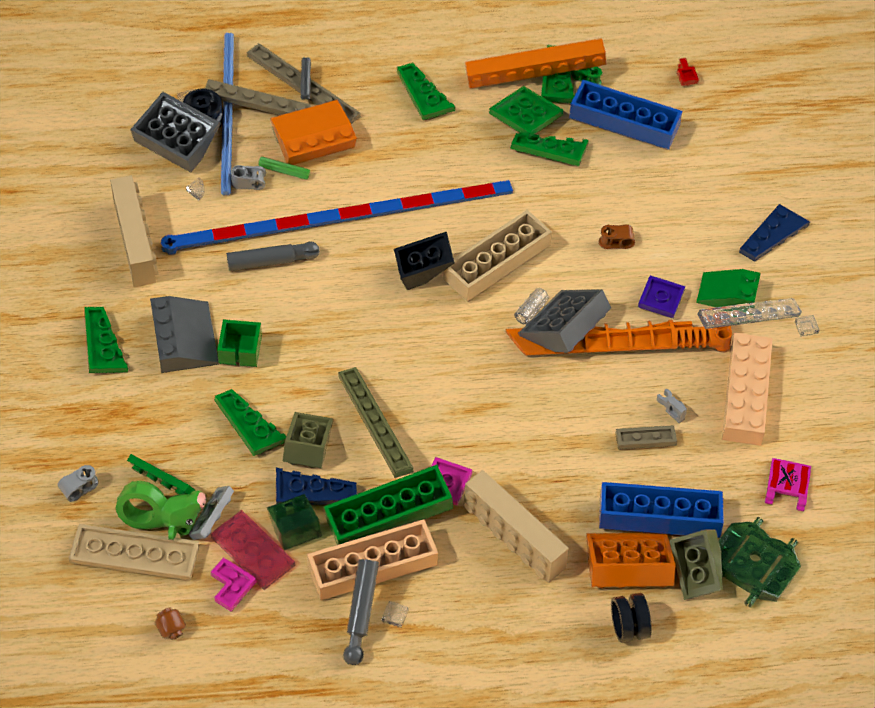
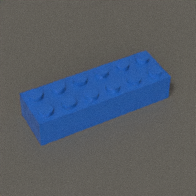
M582 80L571 102L569 118L670 149L680 127L683 111Z
M602 482L599 504V529L688 535L710 529L716 530L717 537H721L724 524L723 491Z

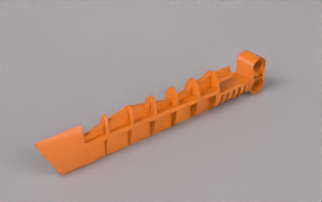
M723 312L715 313L712 317V325L706 327H692V321L673 322L672 319L652 325L651 321H648L647 326L633 329L630 328L629 322H626V329L608 328V324L604 323V327L595 326L590 330L584 339L579 341L574 346V349L568 353L553 352L520 337L518 333L523 328L506 329L508 336L524 355L677 349V347L684 349L686 346L691 349L692 346H695V348H699V346L706 348L707 345L710 348L714 347L717 351L724 352L729 350L732 338L729 316Z

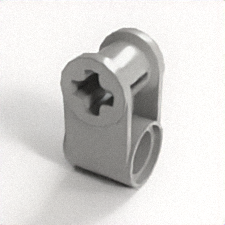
M236 165L231 170V184L236 189L261 190L265 187L264 176L266 175V170L261 166Z
M84 465L58 482L59 489L69 502L78 500L81 496L97 487L98 479L95 476V469L90 465Z

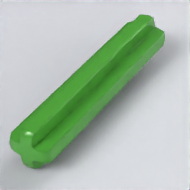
M263 156L260 157L258 162L259 166L302 179L307 180L310 176L309 169Z

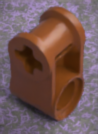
M605 225L601 228L602 236L599 238V245L602 248L629 249L635 245L634 232L631 225Z

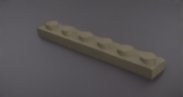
M208 79L205 89L216 92L220 96L221 101L277 115H284L311 106V104Z

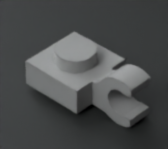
M665 389L664 395L666 397L658 394L657 401L666 407V412L673 419L681 423L685 420L687 408L681 401H678L674 396L672 397V392L669 389Z

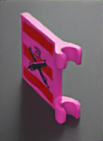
M772 458L765 503L772 505L775 493L798 497L796 510L804 511L807 503L811 466Z

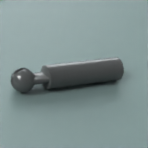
M309 241L297 245L286 244L229 252L226 255L229 271L291 263L295 260L315 259L319 255L320 250L317 243Z
M358 560L347 627L350 642L343 652L344 660L350 665L359 664L364 657L361 643L362 637L368 634L379 562L372 560Z

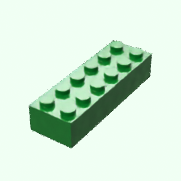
M434 465L324 506V512L336 544L339 545L453 509V501L438 465Z

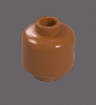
M168 607L156 615L157 618L154 623L163 638L175 640L183 635L182 630L186 627V623L177 609Z

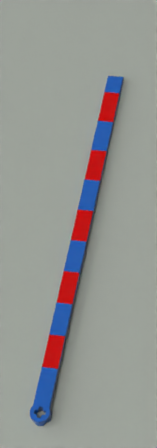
M510 180L210 230L166 235L161 240V249L168 255L176 254L177 250L508 195L513 194Z

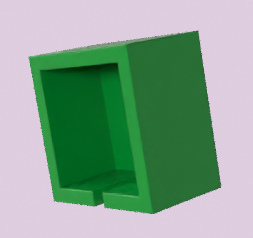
M223 319L217 349L219 364L236 365V362H239L240 366L257 367L262 340L261 322Z

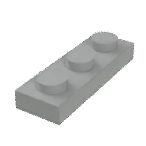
M230 486L218 487L188 534L193 540L206 538L211 533L212 526L221 517L223 508L231 500L230 497L234 490Z

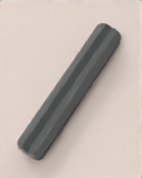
M303 57L301 59L300 95L302 100H309L311 59Z

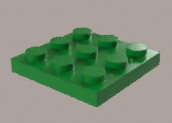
M522 86L489 108L490 115L528 138L563 116L564 111L525 86Z

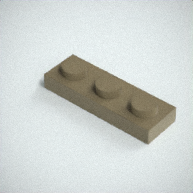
M674 425L621 428L615 431L618 450L677 445Z

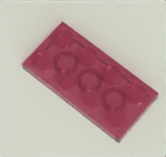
M242 510L210 533L211 538L244 571L256 578V583L263 590L295 566V561Z

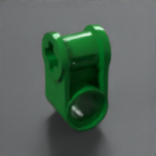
M599 67L570 71L573 78L580 82L586 80L602 85L600 80L602 69Z

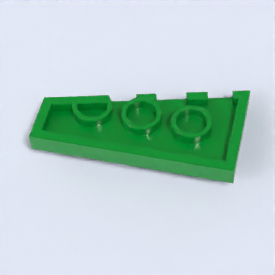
M570 71L543 76L541 96L552 102L571 103L575 95L570 79Z
M413 62L397 67V73L422 120L455 111V105L452 102L449 103L446 96L440 93L436 86L426 79V75Z
M516 133L511 143V149L580 166L589 140L582 139V142L574 141V138L558 140L556 136L540 138L539 135H533L528 138L521 133Z
M84 307L89 373H128V366L123 359L121 349L118 347L116 336L112 332L104 307Z
M230 389L215 395L214 401L253 456L285 443L287 436L277 431L276 426L271 422L268 423L264 420L261 413L250 408L249 403L234 390Z
M132 454L127 459L133 465L131 469L139 474L146 473L147 478L154 482L160 481V484L168 490L172 488L177 494H190L196 491L187 483Z

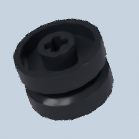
M205 88L196 89L184 97L183 103L217 120L221 126L223 118L221 98L216 92Z
M642 592L631 594L628 600L624 596L613 597L611 599V615L618 641L620 643L632 641L634 635L639 640L650 638L652 633L651 617L644 594Z

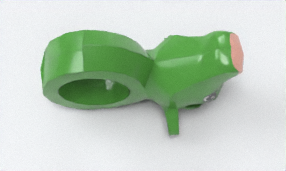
M132 481L124 486L118 496L115 510L118 517L125 524L136 529L168 527L169 540H174L177 533L180 535H188L198 513L205 506L206 496L201 491H193L190 494H178L166 499L164 494L155 485L145 481ZM129 499H142L148 502L153 510H140L134 507Z

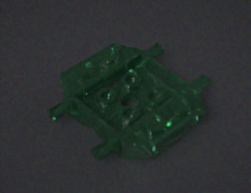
M756 517L753 523L750 521L731 523L718 540L721 548L722 577L750 593L744 602L748 607H752L757 599L777 602L801 568L794 550L796 545H798V541H794V538H791L789 543L786 544L781 540L770 538L760 528L764 523L760 517ZM757 555L761 560L753 561L750 556ZM781 555L782 558L762 584L760 581Z

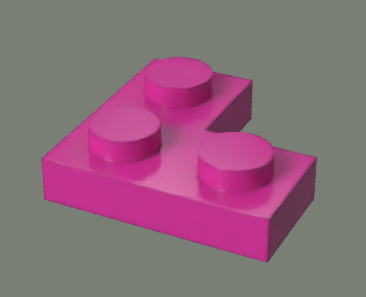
M224 557L211 571V576L224 584V587L214 597V600L230 612L233 611L256 583L254 576Z

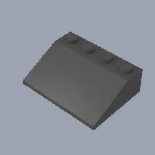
M162 92L130 130L136 143L191 173L204 157L220 126V122Z
M603 289L561 290L518 334L520 337L553 352L568 353L574 349V346L579 341L584 339L585 335L595 327L600 319L606 316L611 306Z
M173 296L150 299L161 373L219 365L207 301Z

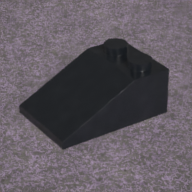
M447 231L394 249L400 279L406 290L426 284L455 263Z

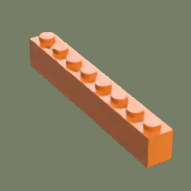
M602 38L465 62L469 89L607 65Z

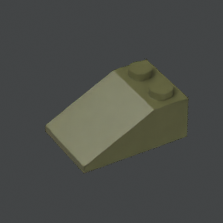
M295 412L285 440L283 462L293 465H306L311 468H322L333 418Z
M705 529L669 540L684 600L723 590L721 548L716 530Z

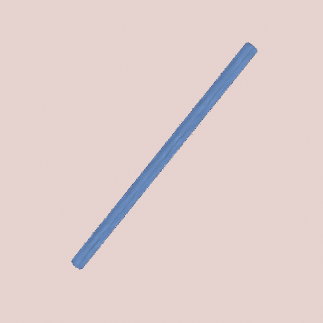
M225 33L223 83L233 85L234 34ZM223 101L221 194L230 195L233 103Z

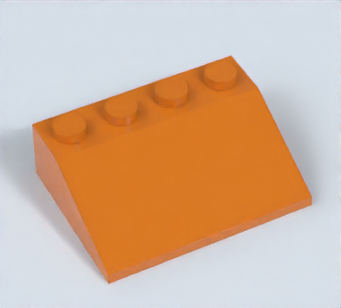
M338 100L270 118L283 156L288 164L295 165L355 148L356 135Z
M586 533L589 575L592 587L624 588L626 586H638L643 588L646 586H674L675 561L667 534Z

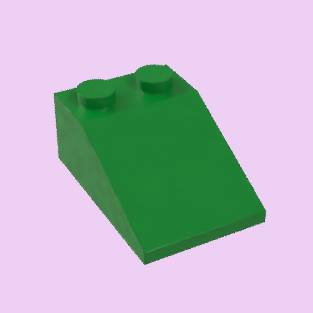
M745 269L703 272L696 303L752 315L761 273Z

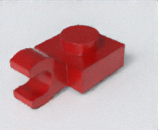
M686 57L679 58L680 64H678L677 75L681 86L698 84L699 78L695 67H689Z

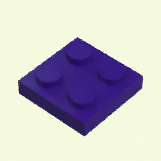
M650 275L639 300L638 308L674 319L684 294L685 286Z

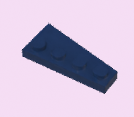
M779 204L742 245L739 253L755 262L772 251V248L776 245L784 243L785 239L790 236L793 237L802 228H807L810 221Z

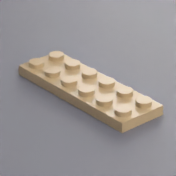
M79 524L69 556V562L72 564L191 581L199 549V541L180 538L169 540L166 536Z

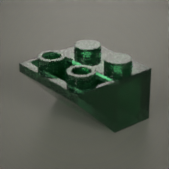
M305 494L267 507L274 531L283 550L322 537L319 519Z

